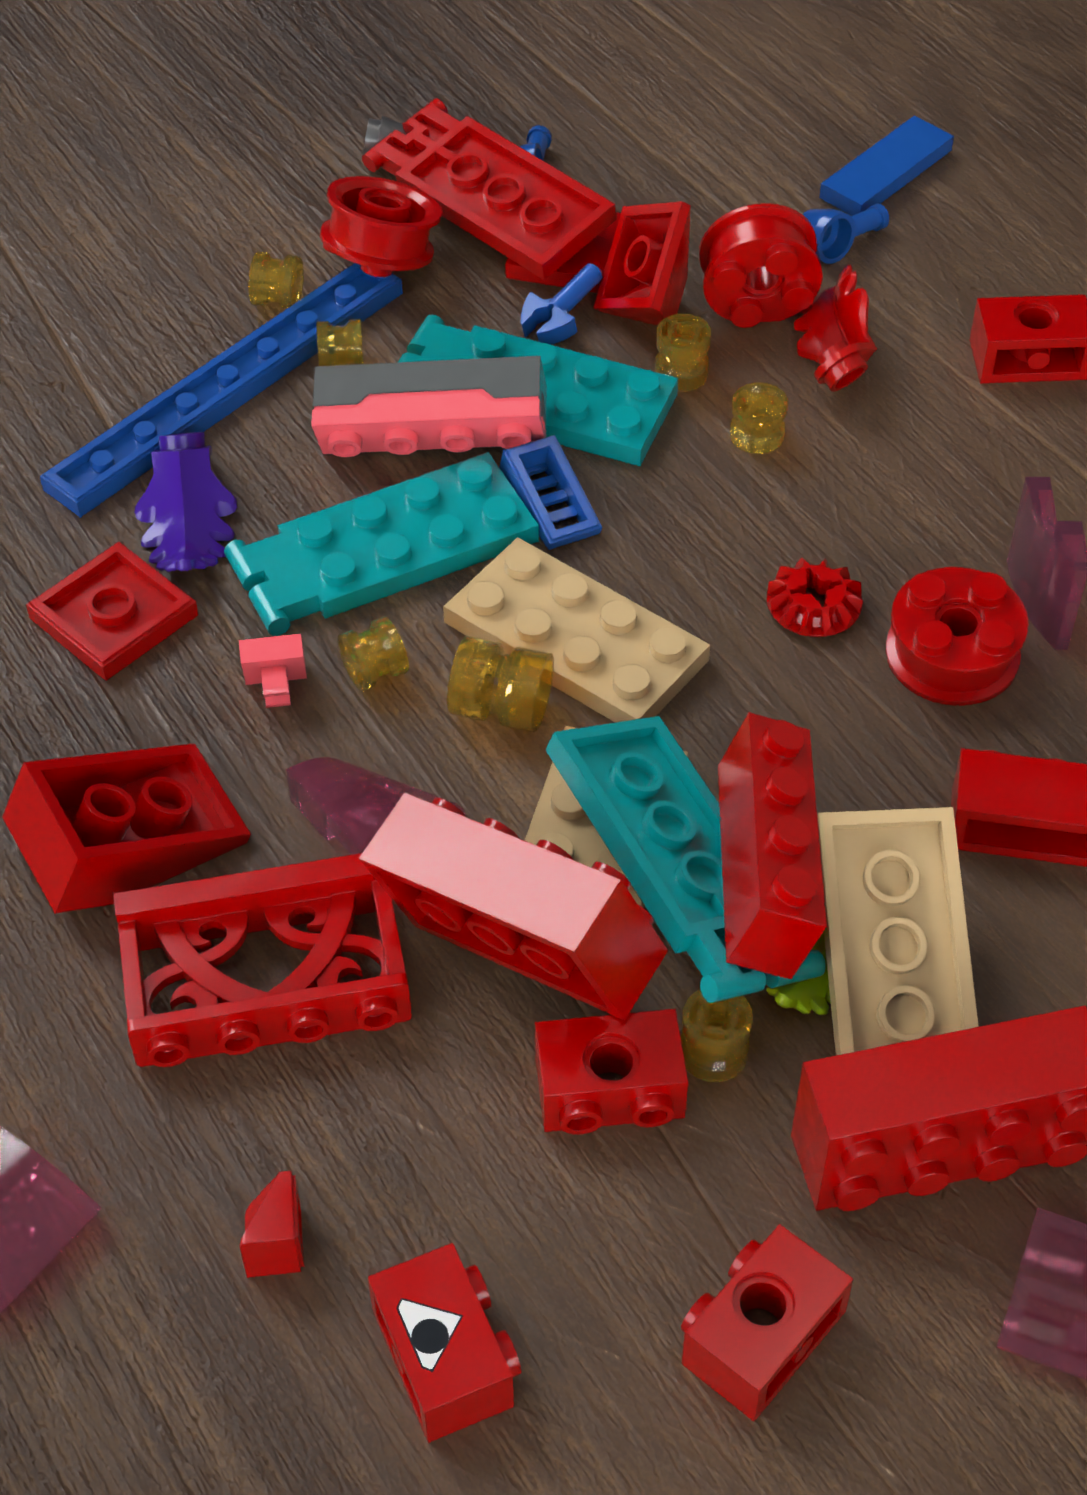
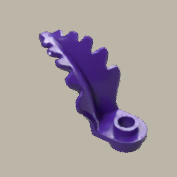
M204 432L158 436L160 450L151 452L154 474L134 510L137 520L153 523L143 535L141 546L145 548L157 547L149 556V562L156 564V568L160 571H188L215 566L219 563L218 558L225 557V548L216 541H229L235 535L233 529L219 517L234 513L237 508V500L211 469L210 456L212 455V447L205 445Z

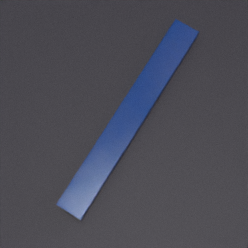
M352 264L40 476L43 491L81 518L153 468L151 452L160 450L158 436L206 431L403 294L402 279L394 274L388 277L371 276L361 270V265Z

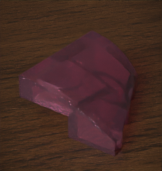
M314 758L286 769L291 802L327 841L336 837L351 855L363 853L404 792L430 803L435 797H438L337 758ZM446 800L455 805L456 807H458L464 813V809L461 808L457 803Z

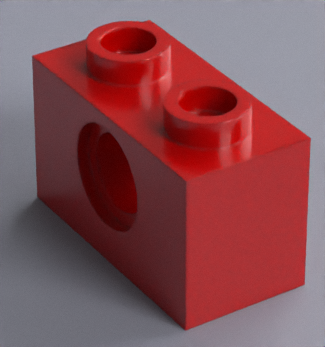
M1086 294L977 298L969 340L980 384L1087 380Z
M676 1008L629 1013L625 1020L613 1015L535 1022V1061L544 1132L563 1130L566 1133L578 1135L593 1132L602 1126L634 1123L640 1127H657L673 1119L685 1118L688 1077ZM612 1072L620 1074L624 1078L611 1081L598 1076L603 1073Z
M781 1224L775 1228L762 1244L753 1239L740 1251L728 1272L731 1280L716 1297L708 1292L703 1294L691 1307L681 1325V1330L685 1333L682 1365L753 1422H755L845 1314L853 1283L852 1277ZM752 1309H763L771 1312L778 1319V1322L767 1326L757 1325L749 1321L743 1314Z

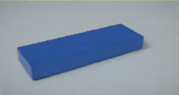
M913 116L823 181L820 187L819 198L851 216L866 211L869 206L877 203L881 204L952 151L954 136Z

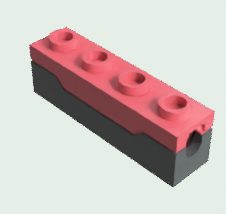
M541 356L315 366L312 405L314 409H312L311 426L322 453L333 454L339 457H354L364 452L388 451L392 454L407 455L416 450L445 449L450 452H466L478 447H502L505 449L517 447L546 438L547 385Z

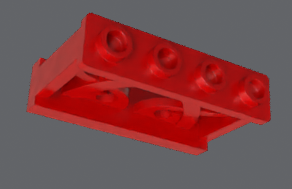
M362 853L113 893L115 916L118 923L127 1031L136 1065L139 1067L151 1065L172 1067L191 1058L220 1053L241 1055L261 1046L290 1041L311 1043L324 1038L326 1035L360 1029L380 1031L393 1026L395 1023L409 1021L412 1018L409 985L392 898L359 860ZM375 912L380 940L364 935L350 934L355 915ZM306 924L308 932L299 931L291 926ZM271 930L283 943L293 948L310 952L300 965L277 986L268 992L258 990L237 982L215 968L230 959L240 949L247 933ZM225 937L221 943L212 948L210 939ZM162 948L171 964L155 971L144 979L141 951ZM342 952L360 953L371 957L382 969L380 976L339 983L347 975H357L363 978L362 970L357 962L350 958L342 957ZM185 979L187 982L179 986L172 994L170 1001L171 1009L173 1010L184 1002L192 1003L196 1007L154 1014L151 1010V1005L157 994L166 986Z

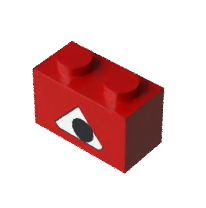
M453 1243L368 1276L373 1313L428 1443L514 1407L513 1377L522 1373L516 1350L506 1330L493 1333L484 1313V1310L491 1308V1300L485 1281L475 1264L464 1268Z

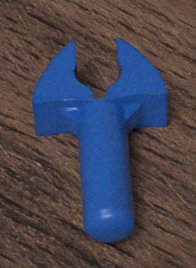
M592 263L586 264L550 299L544 300L530 292L526 297L521 312V326L524 337L526 338L535 329L537 324L544 321L548 322L536 332L538 341L541 343L552 345L576 334L578 331L575 317L569 315V312L602 280L601 270Z

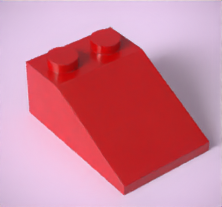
M195 743L23 762L2 816L55 914L113 905V893L153 887L246 844L251 836L250 831Z

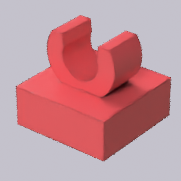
M301 634L239 640L240 661L245 684L262 683L266 708L291 705L288 681L307 679Z

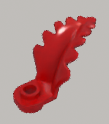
M847 265L843 269L835 286L817 294L812 305L800 311L804 315L794 322V330L805 332L797 341L798 355L820 364L814 372V377L819 384H826L832 392L845 388L862 376L868 369L867 361L877 350L868 333L869 296L863 287L855 290L857 273L852 271V265Z

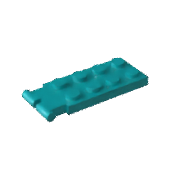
M433 314L425 318L407 346V352L403 353L398 362L541 356L547 385L546 437L555 435L560 445L641 466L678 395V378L476 325H474L471 332L446 326L439 316Z
M487 452L277 525L278 534L248 545L243 540H233L226 545L224 554L243 588L249 591V599L268 633L272 636H278L289 629L291 621L320 611L324 619L495 558L517 537L529 544L539 542V525L490 453Z
M660 716L556 731L553 733L545 749L648 912L654 918V921L675 954L687 951L703 976L700 981V990L707 1002L714 1003L759 992L765 988V985L775 988L820 977L824 974L826 969L825 959L821 952L815 949L810 951L792 979L726 963L719 803Z

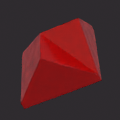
M679 201L622 207L593 309L673 330L688 278L691 205Z

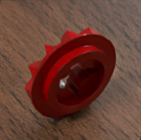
M826 557L819 565H810L803 558H800L794 568L780 566L776 578L773 581H769L767 606L771 615L781 626L800 635L809 637L836 635L850 628L858 620L862 611L861 582L850 579L848 567L831 569ZM806 588H815L819 595H825L824 607L821 606L820 601L816 600L812 594H805Z

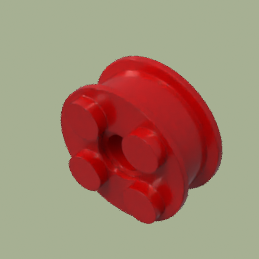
M369 176L345 177L335 180L328 186L326 196L332 206L331 218L325 221L320 229V239L326 251L361 265L360 268L363 272L375 277H388L392 274V271L419 269L432 261L434 247L429 241L431 228L436 226L441 220L442 208L430 195L398 181Z
M771 203L743 206L717 219L707 229L699 246V261L704 272V295L713 311L721 317L732 321L738 327L749 328L757 325L759 322L785 320L811 306L820 290L823 273L820 259L816 254L817 239L815 230L809 220L800 212L790 207Z
M942 567L928 570L913 576L902 586L894 599L891 611L892 626L889 629L886 640V657L895 677L907 689L924 699L953 706L982 703L993 699L1005 691L1018 673L1021 649L1028 633L1027 611L1020 597L998 574L964 567Z

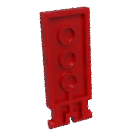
M438 98L433 99L403 123L402 126L406 135L398 130H394L362 155V161L368 170L376 172L378 169L383 168L394 175L398 182L427 193L439 203L444 218L543 280L548 278L617 220L615 203L469 116H466L461 121L455 119L448 114L447 107Z

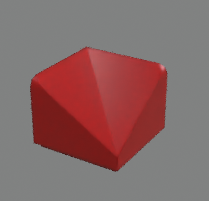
M291 1171L279 1172L246 1209L245 1232L240 1241V1251L247 1278L301 1272V1267H304L302 1208L296 1175H292Z

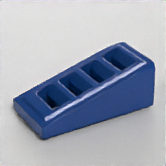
M555 435L503 450L499 468L538 523L539 537L548 550L601 533L603 527ZM544 471L547 474L545 477L532 481L529 477ZM554 486L558 490L542 496H539L537 493V491H541ZM564 501L568 505V507L549 513L545 508ZM571 517H576L579 523L557 530L553 524Z

